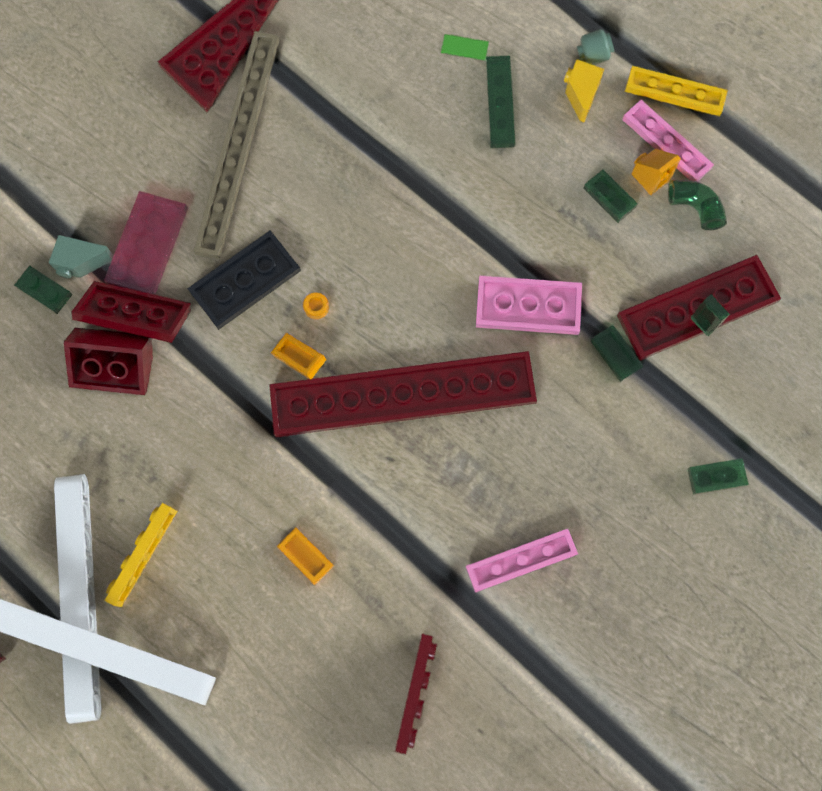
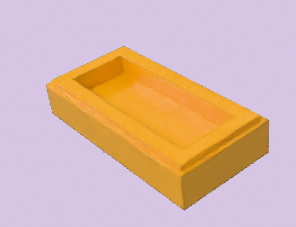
M288 333L282 337L271 351L275 358L310 380L327 360L324 355Z
M296 527L276 546L314 585L334 567Z

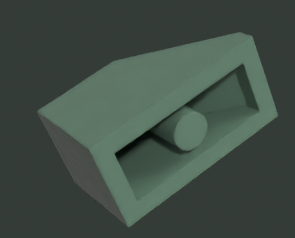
M58 235L49 264L56 270V274L62 277L71 278V276L81 278L113 261L114 255L107 246Z

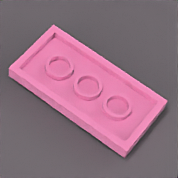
M479 276L475 328L579 335L582 283Z

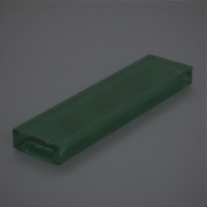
M486 56L490 148H514L515 127L510 56Z

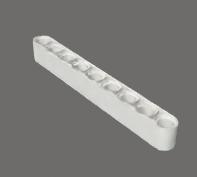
M85 474L59 477L54 482L60 617L62 622L97 634L88 480ZM62 654L67 722L74 724L99 720L101 716L99 667Z
M0 599V632L206 706L216 680L215 677Z

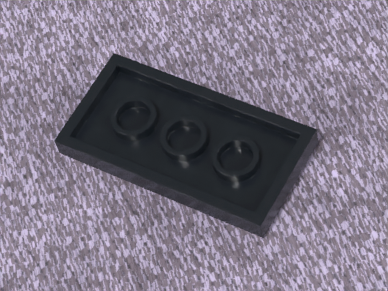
M269 230L187 289L219 330L298 274L301 269L272 231Z

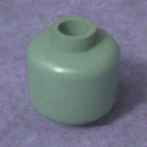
M602 29L583 35L580 40L581 45L577 46L580 60H586V63L592 65L608 61L611 58V53L614 52L610 33H605Z

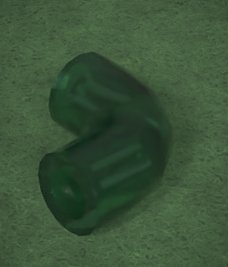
M670 180L668 185L670 205H690L694 207L699 214L703 230H717L727 224L726 212L722 201L710 187L693 180Z

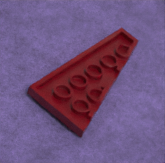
M232 0L158 61L160 68L208 113L252 43L254 32H259L278 0Z

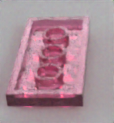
M139 191L104 282L155 295L187 213V205Z

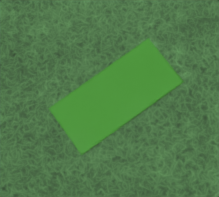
M445 34L441 53L485 60L489 41Z

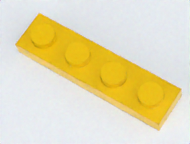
M636 66L631 67L625 88L627 93L716 116L721 115L728 92L725 89Z
M164 503L152 511L149 518V526L146 531L143 530L138 535L135 541L136 548L131 555H128L121 564L122 571L117 580L114 579L109 584L106 590L108 595L104 601L113 606H123L178 511Z

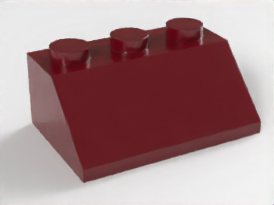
M75 327L64 340L68 386L70 388L146 395L153 360L152 338L125 332Z

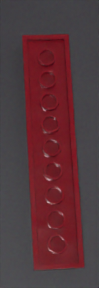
M529 351L269 384L275 437L537 403Z

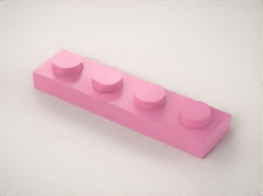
M642 100L624 115L622 120L654 149L678 155L681 160L676 169L694 185L712 169L714 164Z
M565 529L467 565L466 570L476 593L576 556L578 552L569 530Z

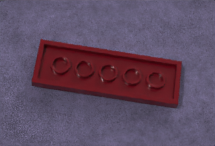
M754 255L618 312L617 317L639 361L778 303L781 297L758 255Z

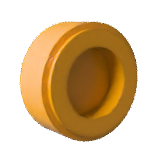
M314 292L305 297L303 308L309 318L321 319L327 315L329 303L325 295Z

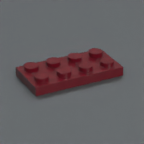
M94 281L71 311L72 320L172 343L191 312V303Z
M421 635L395 752L406 755L408 748L414 749L418 730L412 728L414 718H421L424 700H420L419 696L421 688L427 690L431 672L425 671L427 661H434L437 643L432 642L433 636Z

